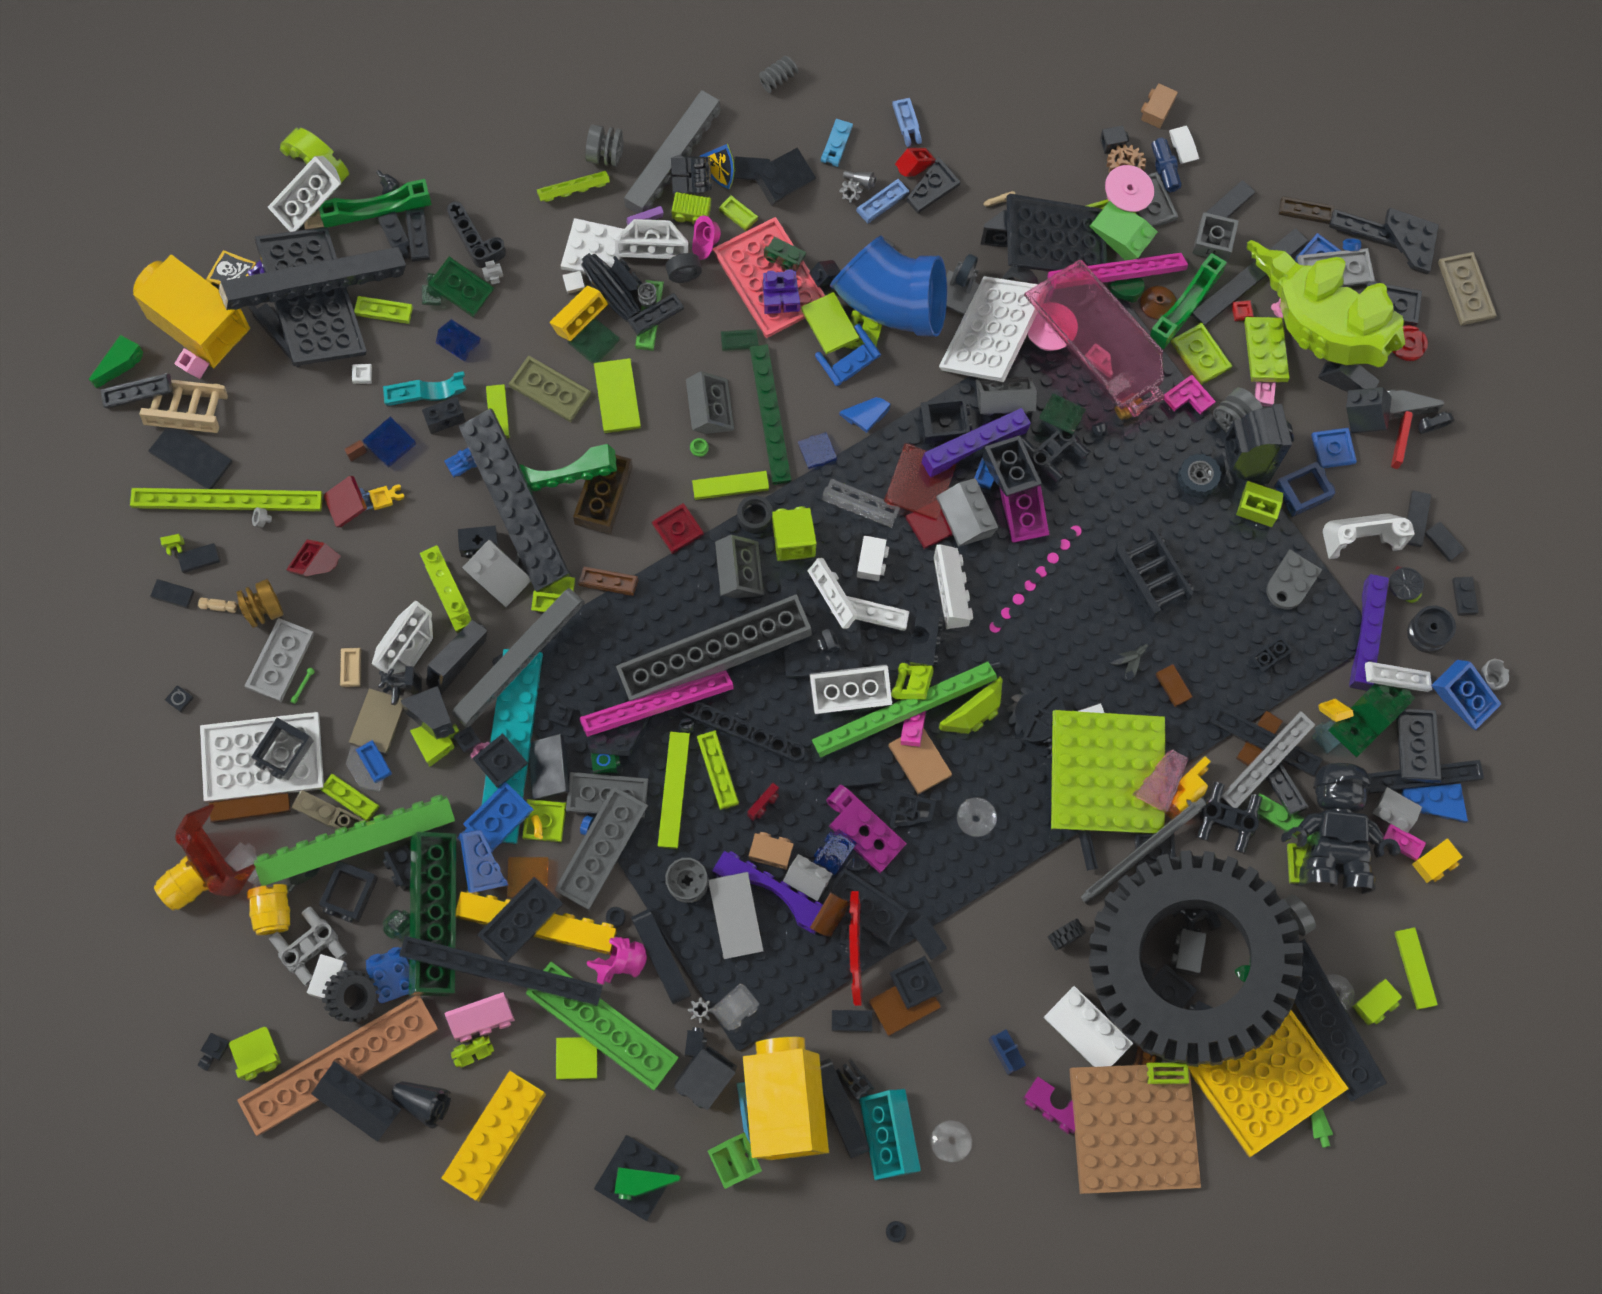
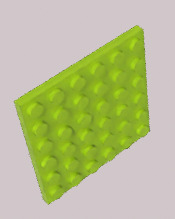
M1054 710L1052 728L1051 829L1157 833L1162 829L1165 818V717Z

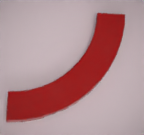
M852 891L850 896L851 925H849L850 971L853 975V983L851 985L854 1006H861L863 990L860 967L859 891Z

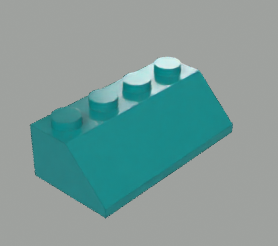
M888 1090L860 1098L874 1180L921 1171L906 1090Z

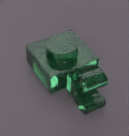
M433 273L427 274L426 285L421 287L422 305H441V295L428 287V283L435 275Z

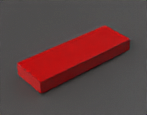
M1406 411L1401 418L1391 468L1398 469L1403 463L1413 416L1412 412Z

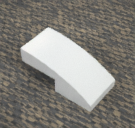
M1187 126L1169 130L1173 148L1177 150L1180 164L1199 159L1196 146Z

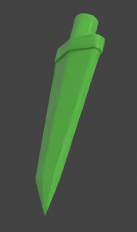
M1321 1107L1311 1114L1310 1117L1314 1139L1320 1138L1322 1148L1330 1146L1328 1136H1332L1333 1133Z

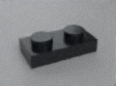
M1454 577L1452 583L1457 615H1476L1478 613L1473 577Z
M832 1010V1031L872 1032V1011Z

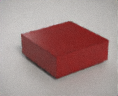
M1251 300L1232 303L1234 321H1243L1246 317H1254Z

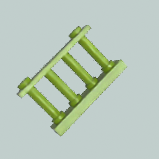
M436 545L420 552V555L456 633H458L472 619L446 562Z

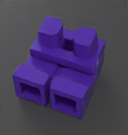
M767 271V273H763L764 314L781 313V305H783V313L800 312L796 271Z

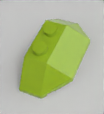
M997 678L940 722L939 729L941 731L969 734L971 731H978L984 725L983 722L985 720L995 718L1000 707L1002 678Z

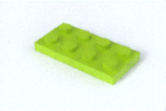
M1246 317L1244 323L1251 382H1288L1289 371L1282 318Z

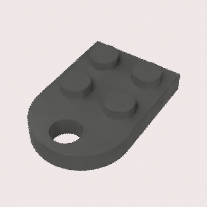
M1289 550L1267 584L1266 592L1270 602L1281 609L1297 607L1312 587L1322 569ZM1277 594H1284L1286 601H1279Z

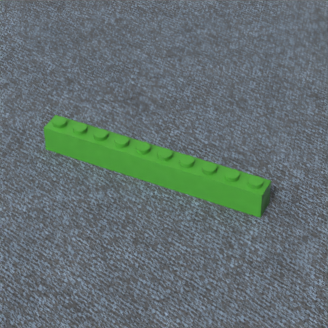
M437 795L432 797L429 802L423 803V801L412 804L411 808H398L392 811L393 814L387 816L385 814L373 817V821L367 823L365 820L359 821L354 824L355 827L349 829L342 827L336 829L334 834L328 836L327 833L315 837L316 840L310 842L303 840L296 843L295 847L289 849L288 846L279 848L275 854H261L257 856V860H254V866L261 886L414 835L416 832H424L454 822L455 819L447 796Z

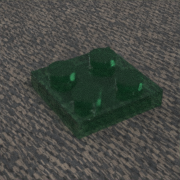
M596 318L588 323L571 341L567 340L571 347L593 365L598 363L620 341L617 335Z

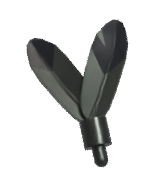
M1148 645L1140 646L1136 651L1115 655L1111 658L1110 664L1121 665L1128 663L1125 675L1126 679L1130 681L1135 677L1140 656L1146 652L1145 649Z
M319 867L289 877L290 882L287 884L288 893H292L297 885L315 877L320 870Z

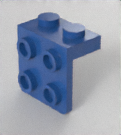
M394 947L382 955L374 954L366 960V970L368 975H370L369 978H373L375 981L373 985L378 986L376 994H379L378 1001L380 1003L409 994V963L406 958L399 957L401 951L399 947Z

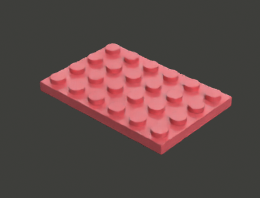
M776 217L713 248L714 255L766 338L805 319L801 307L825 296L821 288L817 287L809 274L810 270L803 261L796 272L800 312L783 313V305H781V313L764 314L763 273H767V271L785 272L781 265L771 263L764 258V248L769 246L774 237L793 245Z

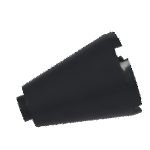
M401 1081L396 1083L392 1089L393 1100L431 1129L438 1126L436 1122L439 1119H444L451 1103V1098L448 1097V1094H451V1092L445 1088Z

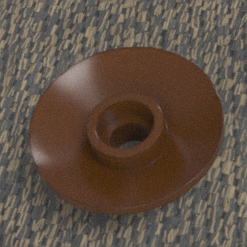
M1153 286L1142 294L1140 306L1148 317L1159 320L1177 301L1169 289L1162 286Z

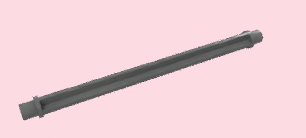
M1200 798L1198 801L1193 802L1110 870L1103 878L1085 890V893L1080 897L1085 904L1091 899L1093 900L1110 884L1115 882L1182 827L1183 824L1199 813L1206 805L1205 801Z

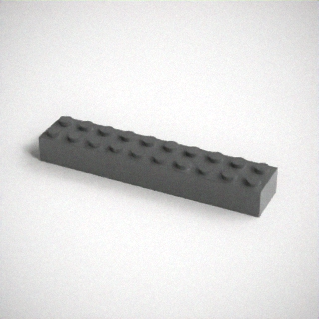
M796 594L619 664L616 667L629 701L724 671L812 636V631Z

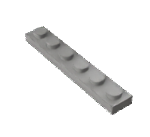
M1300 711L1223 792L1222 798L1231 807L1238 808L1315 724Z

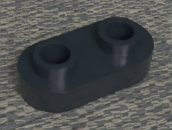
M1445 411L1434 418L1426 417L1420 420V424L1417 427L1420 434L1446 427L1452 424L1455 419L1452 413Z

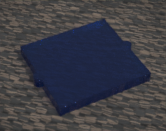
M827 432L816 436L811 435L810 438L798 441L808 469L820 465L824 466L826 463L837 460Z

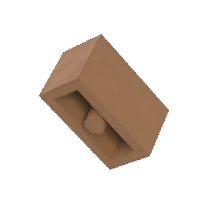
M1158 83L1156 89L1152 88L1148 96L1149 102H1145L1141 109L1143 113L1141 120L1160 129L1175 102L1178 92Z
M755 833L749 853V860L787 870L793 850V843H790L789 839L779 837V839L771 838V835L768 833Z

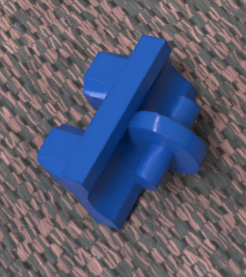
M469 448L457 451L456 455L444 461L454 478L477 466Z

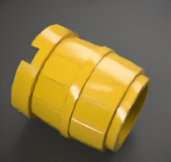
M189 855L181 859L180 863L172 869L167 870L156 881V885H154L155 892L159 898L173 911L179 910L188 903L193 902L198 895L213 886L212 881L207 882L206 878L209 876L203 867L195 859L190 861L189 858L191 856Z
M274 884L273 887L260 886L248 890L249 915L253 931L256 932V935H271L288 930L290 926V907L287 899V885Z

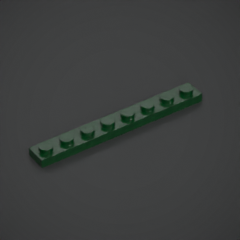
M768 344L750 347V355L772 484L790 483L791 476Z

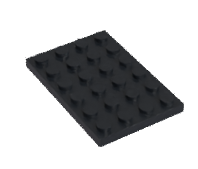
M1011 193L1006 196L1008 266L1050 272L1107 263L1106 242L1090 227L1103 209Z

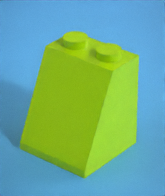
M796 507L794 510L778 509L772 512L777 561L815 557L816 539L810 508Z

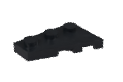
M938 156L933 166L928 169L923 179L909 194L907 202L918 214L960 186V181Z

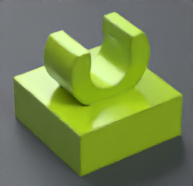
M180 534L160 538L161 545L166 548L169 556L172 555L171 550L174 547H177L178 553H182L180 545H184V539Z

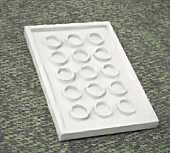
M984 276L939 368L946 372L1004 382L1048 292L1047 286Z
M319 713L278 716L279 719L310 735L314 740L289 780L275 778L271 775L272 771L267 768L264 771L254 765L255 761L251 758L277 717L200 725L204 802L209 803L286 792L295 793L300 792V790L312 791L323 788ZM280 732L263 759L284 771L302 743Z

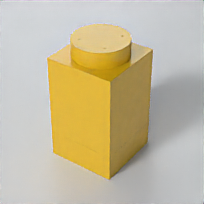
M170 255L164 262L155 261L149 264L135 281L133 295L147 319L189 351L210 363L209 366L213 369L250 330L241 308L238 310H226L219 290L173 255Z
M781 1037L756 1042L757 1055L743 1056L752 1158L778 1160L829 1153L819 1054L805 1049V1039L803 1037Z

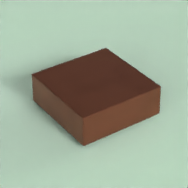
M361 440L345 448V452L351 462L367 452Z

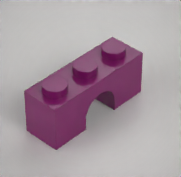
M1040 1077L1035 1078L1022 1098L1026 1101L1025 1105L1034 1111L1036 1109L1043 1113L1042 1117L1049 1122H1053V1120L1057 1122L1063 1132L1074 1134L1073 1101L1071 1100L1065 1109H1056L1050 1102V1096L1055 1088Z

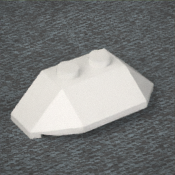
M634 219L615 238L616 257L671 259L678 254L688 253L687 239L671 221Z
M414 601L396 618L376 647L372 664L379 670L384 671V673H388L389 669L392 668L394 669L393 674L405 672V666L414 667L433 639L432 612L418 601Z

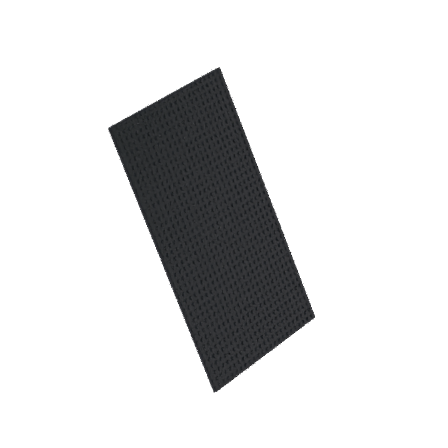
M1107 294L1075 313L1077 333L1074 340L1065 348L1046 351L1037 347L1031 340L1021 346L1006 377H1031L1037 390L1036 411L1026 414L1031 424L1028 432L1020 436L1021 439L1024 437L1035 448H1039L1054 434L1043 423L1045 417L1051 414L1061 425L1073 427L1080 439L1079 442L1090 451V454L1082 460L1072 450H1067L1053 463L1064 475L1058 484L1046 473L1037 472L1042 483L1041 490L1049 535L1012 542L1000 487L994 480L990 490L980 487L998 525V529L992 537L958 547L952 535L924 549L908 523L906 516L937 501L936 497L956 484L974 479L985 447L963 458L949 469L930 477L922 464L923 455L925 452L947 442L924 444L919 412L920 406L765 497L770 502L773 512L778 509L794 510L796 507L810 508L814 530L854 528L857 571L864 536L886 540V546L889 547L887 558L883 557L882 564H886L884 576L880 575L879 581L857 577L858 599L909 611L905 631L860 620L863 667L887 665L891 691L896 685L899 665L901 663L909 665L912 644L922 645L928 641L923 633L914 632L917 608L940 611V617L943 618L942 628L938 629L937 635L941 636L939 647L935 648V653L938 654L937 665H933L932 679L990 661H999L1001 669L994 671L997 678H1002L998 715L992 720H985L983 722L984 725L978 731H971L969 734L941 731L939 725L940 722L992 682L926 710L924 729L952 773L951 777L919 794V796L936 800L932 820L892 829L907 844L881 873L870 864L860 871L849 870L910 911L888 945L861 928V973L915 939L908 926L925 915L931 925L935 926L1078 834V830L1051 829L1052 759H1047L1051 752L1045 751L1049 744L1023 740V730L1019 735L1016 734V722L1009 724V719L1013 712H1008L1007 709L1010 705L1016 703L1011 697L1014 695H1024L1021 691L1022 687L1034 691L1033 686L1036 684L1042 689L1043 693L1049 687L1052 696L1056 692L1060 695L1064 702L1065 711H1080L1101 704L1104 713L1165 717L1166 777L1231 735L1209 723L1218 705L1252 722L1263 715L1265 711H1269L1356 655L1362 614L1282 508H1280L1278 518L1272 527L1236 515L1247 481L1240 479L1237 476V472H1230L1223 442L1226 435L1225 431L1216 422L1209 410L1200 415L1188 401L1173 411L1162 398L1165 393L1181 383L1185 378L1165 351L1149 341L1150 331L1126 300L1112 298ZM1118 315L1131 322L1132 325L1128 333L1124 330L1117 332L1116 338L1122 343L1117 352L1110 350L1112 348V341L1109 339L1102 341L1108 329L1116 325L1117 320L1115 317ZM1094 344H1097L1110 354V365L1113 374L1110 379L1083 359L1084 355ZM969 376L927 401L965 398L966 405L969 404L970 408L968 422H972L973 430L1007 415L1002 413L984 415L980 413L976 379L984 378ZM1132 395L1139 396L1144 403L1143 411L1127 420H1121L1116 414L1115 407L1118 406L1119 402ZM959 410L930 413L933 434L962 431ZM1106 422L1108 427L1106 435L1096 436L1092 425ZM1062 435L1063 438L1070 439L1068 435ZM1194 454L1210 456L1220 466V482L1216 489L1205 497L1190 496V494L1185 493L1181 489L1180 483H1178V472L1183 461ZM1036 459L1037 462L1044 463L1043 459ZM1198 473L1196 474V476H1197L1198 478H1202V477H1203V476L1198 475ZM1250 481L1252 483L1266 487L1264 484H1260L1259 481ZM752 505L745 509L744 517L749 523L758 524L765 520L766 511L760 505ZM736 514L675 553L667 555L633 575L638 576L639 579L634 596L606 591L583 605L540 651L543 657L533 728L540 739L559 734L564 735L568 782L570 772L594 774L591 753L589 752L585 731L580 722L581 715L578 709V700L596 701L595 712L629 702L616 667L617 665L782 600L780 561H777L773 521L765 531L750 533L740 526ZM1079 526L1081 534L1076 536V531L1071 529V527ZM1156 529L1158 534L1163 536L1165 546L1184 578L1193 586L1194 594L1188 601L1182 595L1162 605L1158 616L1151 619L1115 559L1114 553L1121 546L1125 550L1130 551L1150 541L1149 537L1152 531ZM729 535L758 541L764 595L735 599L721 596L716 541ZM1062 539L1070 542L1069 549L1062 550L1060 548V541ZM937 545L958 548L959 555L962 554L963 566H961V570L966 574V584H964L965 590L969 591L970 601L967 603L968 608H971L973 613V619L970 620L969 626L946 629L934 563ZM1153 547L1133 557L1132 562L1135 566L1139 567L1160 557L1156 548ZM1292 550L1321 568L1322 571L1297 607L1281 609L1270 602L1266 589L1268 582L1288 551ZM1050 553L1058 555L1059 560L1057 563L1053 564L1048 561L1047 557ZM1162 563L1142 573L1141 577L1144 582L1149 583L1169 573V570L1165 563ZM1038 567H1045L1047 573L1045 577H1041L1036 572ZM1172 579L1152 589L1151 594L1154 598L1159 599L1179 589L1175 580ZM1030 580L1031 583L1036 584L1033 591L1025 589L1024 584L1026 581ZM1277 594L1279 601H1286L1284 594ZM1014 595H1023L1024 602L1021 605H1016L1013 602ZM1004 608H1010L1009 615L1011 618H1003L1001 611ZM992 622L995 627L1001 628L999 632L994 633L990 630L989 626ZM1282 635L1293 649V652L1262 672L1251 656ZM1147 644L1146 652L1140 656L1139 666L1132 680L1128 681L1125 675L1128 663L1121 665L1110 664L1111 658L1115 655L1136 651L1140 646ZM784 647L726 669L733 683V689L698 700V702L801 744L805 749L804 758L800 762H792L694 721L695 729L690 733L678 849L659 848L658 839L670 732L682 733L679 729V723L683 718H686L682 715L680 706L650 716L630 755H619L620 766H617V773L602 774L646 778L649 780L646 801L648 807L645 811V818L640 819L617 862L646 908H649L656 924L705 1002L710 1001L709 1008L713 1009L712 1013L737 1051L746 1048L853 979L852 972L850 971V961L845 960L846 945H840L842 924H851V920L843 916L831 937L818 932L814 935L797 925L790 908L780 897L763 887L750 884L763 951L724 959L710 886L706 894L698 901L693 903L678 901L671 895L666 885V873L669 866L678 859L692 858L704 866L709 879H714L717 877L712 875V870L724 851L727 853L731 851L740 857L739 860L744 863L747 861L757 866L756 870L762 873L764 871L774 876L773 879L780 883L784 880L792 862L799 854L833 874L825 891L817 901L824 904L821 899L843 869L837 854L838 847L843 839L829 827L840 813L832 809L826 801L835 789L824 790L821 770L880 763L882 784L847 787V789L888 827L897 790L918 795L888 746L889 743L902 736L904 721L820 758L812 739L887 706L854 714L853 709L815 714L810 677L786 678ZM503 653L492 660L493 665L503 657ZM1172 664L1192 695L1190 700L1174 707L1155 675L1158 671ZM906 675L903 688L908 686L911 675ZM555 702L574 708L568 728L549 721ZM689 703L683 709L685 712L691 713L695 707ZM704 711L701 717L704 720H710L712 713ZM722 718L719 721V725L726 728L730 725V721L727 718ZM690 722V723H686V724H682V727H683V726H686V725H690L691 722ZM742 725L737 728V733L740 735H745L748 732L746 726ZM716 731L739 805L722 810L719 808L697 736ZM763 733L755 735V740L759 743L764 742L766 739ZM779 740L773 743V748L776 750H781L784 747L783 742ZM1177 741L1180 747L1167 754L1170 744H1174ZM793 748L790 752L795 758L802 754L799 748ZM772 783L776 784L779 787V797L777 800L765 807L766 812L760 819L757 817L754 821L747 816L749 809ZM588 814V816L595 818L597 814ZM864 826L860 827V834L865 837L868 836L869 830ZM755 833H768L771 835V838L779 839V837L789 839L790 843H793V850L787 870L749 860V853ZM880 840L874 841V847L877 850L883 849V843ZM686 877V881H684L683 883H685L687 886H690V882H692L693 880H690L689 877ZM791 886L792 891L796 893L799 891ZM808 896V900L815 903L816 900Z

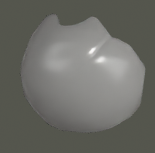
M1495 658L1489 660L1482 667L1480 675L1490 689L1499 690L1504 688L1509 682V669L1504 668V661Z

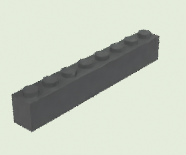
M702 90L624 197L625 207L637 214L652 209L653 202L656 198L659 199L661 197L663 188L672 181L671 158L677 155L690 156L693 146L700 142L703 132L710 128L713 118L718 117L721 111L719 99Z

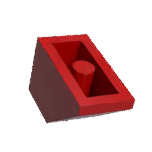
M907 148L895 165L898 167L901 175L914 177L933 165L936 159L926 148Z

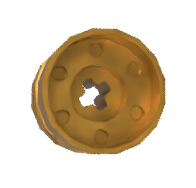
M268 579L255 584L256 593H253L249 587H246L247 597H245L242 590L236 592L241 612L252 628L258 626L256 617H258L261 624L265 623L263 614L267 613L271 620L284 615Z

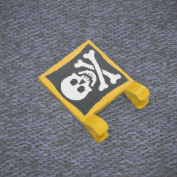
M223 250L205 280L212 285L214 283L220 286V281L249 276L247 272L256 266V262Z

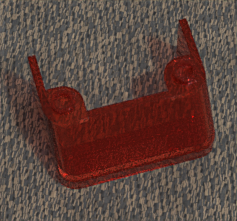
M210 804L184 816L176 830L175 840L187 854L207 884L209 891L218 896L232 897L240 893L256 866L252 864L234 873L231 871L202 828L215 807L213 804Z

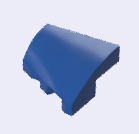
M875 397L844 409L839 415L850 424H856L867 433L876 422H879L888 413L891 404L884 399Z

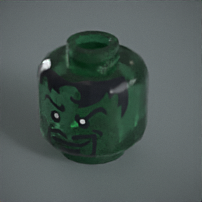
M393 910L382 923L383 932L390 939H402L410 930V914L406 910Z

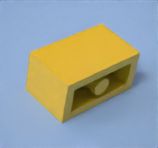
M1447 838L1412 865L1426 883L1432 879L1436 882L1445 876L1442 872L1447 868L1451 871L1460 865L1457 861L1462 856Z

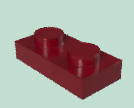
M772 783L749 809L747 816L754 821L757 817L760 819L766 812L765 807L777 800L779 797V787Z

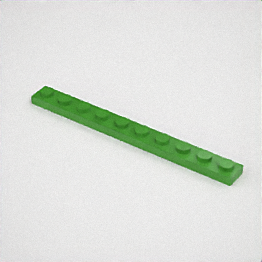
M986 662L930 687L926 699L900 700L812 739L813 745L821 758L997 679L996 673L989 662Z

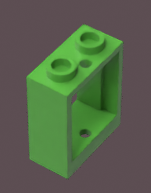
M745 1132L708 1150L724 1189L762 1171L757 1158H752L751 1145Z

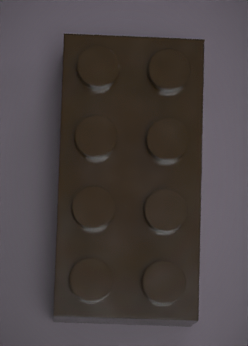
M615 454L617 471L611 472L607 476L598 475L593 476L592 479L585 480L573 515L575 525L611 535L632 472V459Z

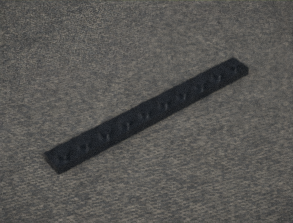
M408 936L404 937L399 957L596 1007L598 1006L603 987L602 985Z

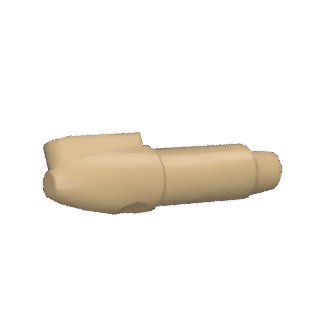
M1011 191L988 199L984 202V206L988 207L1006 202V196L1010 193L1015 194V192Z

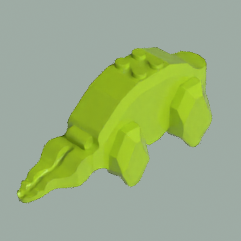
M1253 240L1247 242V250L1251 251L1252 258L1256 259V265L1268 274L1271 288L1277 291V295L1281 298L1280 307L1286 327L1301 348L1309 349L1314 352L1317 358H1324L1331 362L1344 365L1370 364L1382 367L1387 362L1388 356L1392 351L1399 350L1405 345L1403 316L1394 311L1393 303L1387 294L1385 284L1377 283L1368 286L1359 295L1349 287H1342L1346 265L1344 259L1340 257L1318 260L1314 265H1300L1285 251L1268 250Z

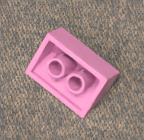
M504 992L445 1013L454 1039L461 1043L471 1040L472 1036L480 1034V1036L487 1035L492 1032L491 1029L499 1027V1029L511 1026L510 1022L515 1021L508 998Z

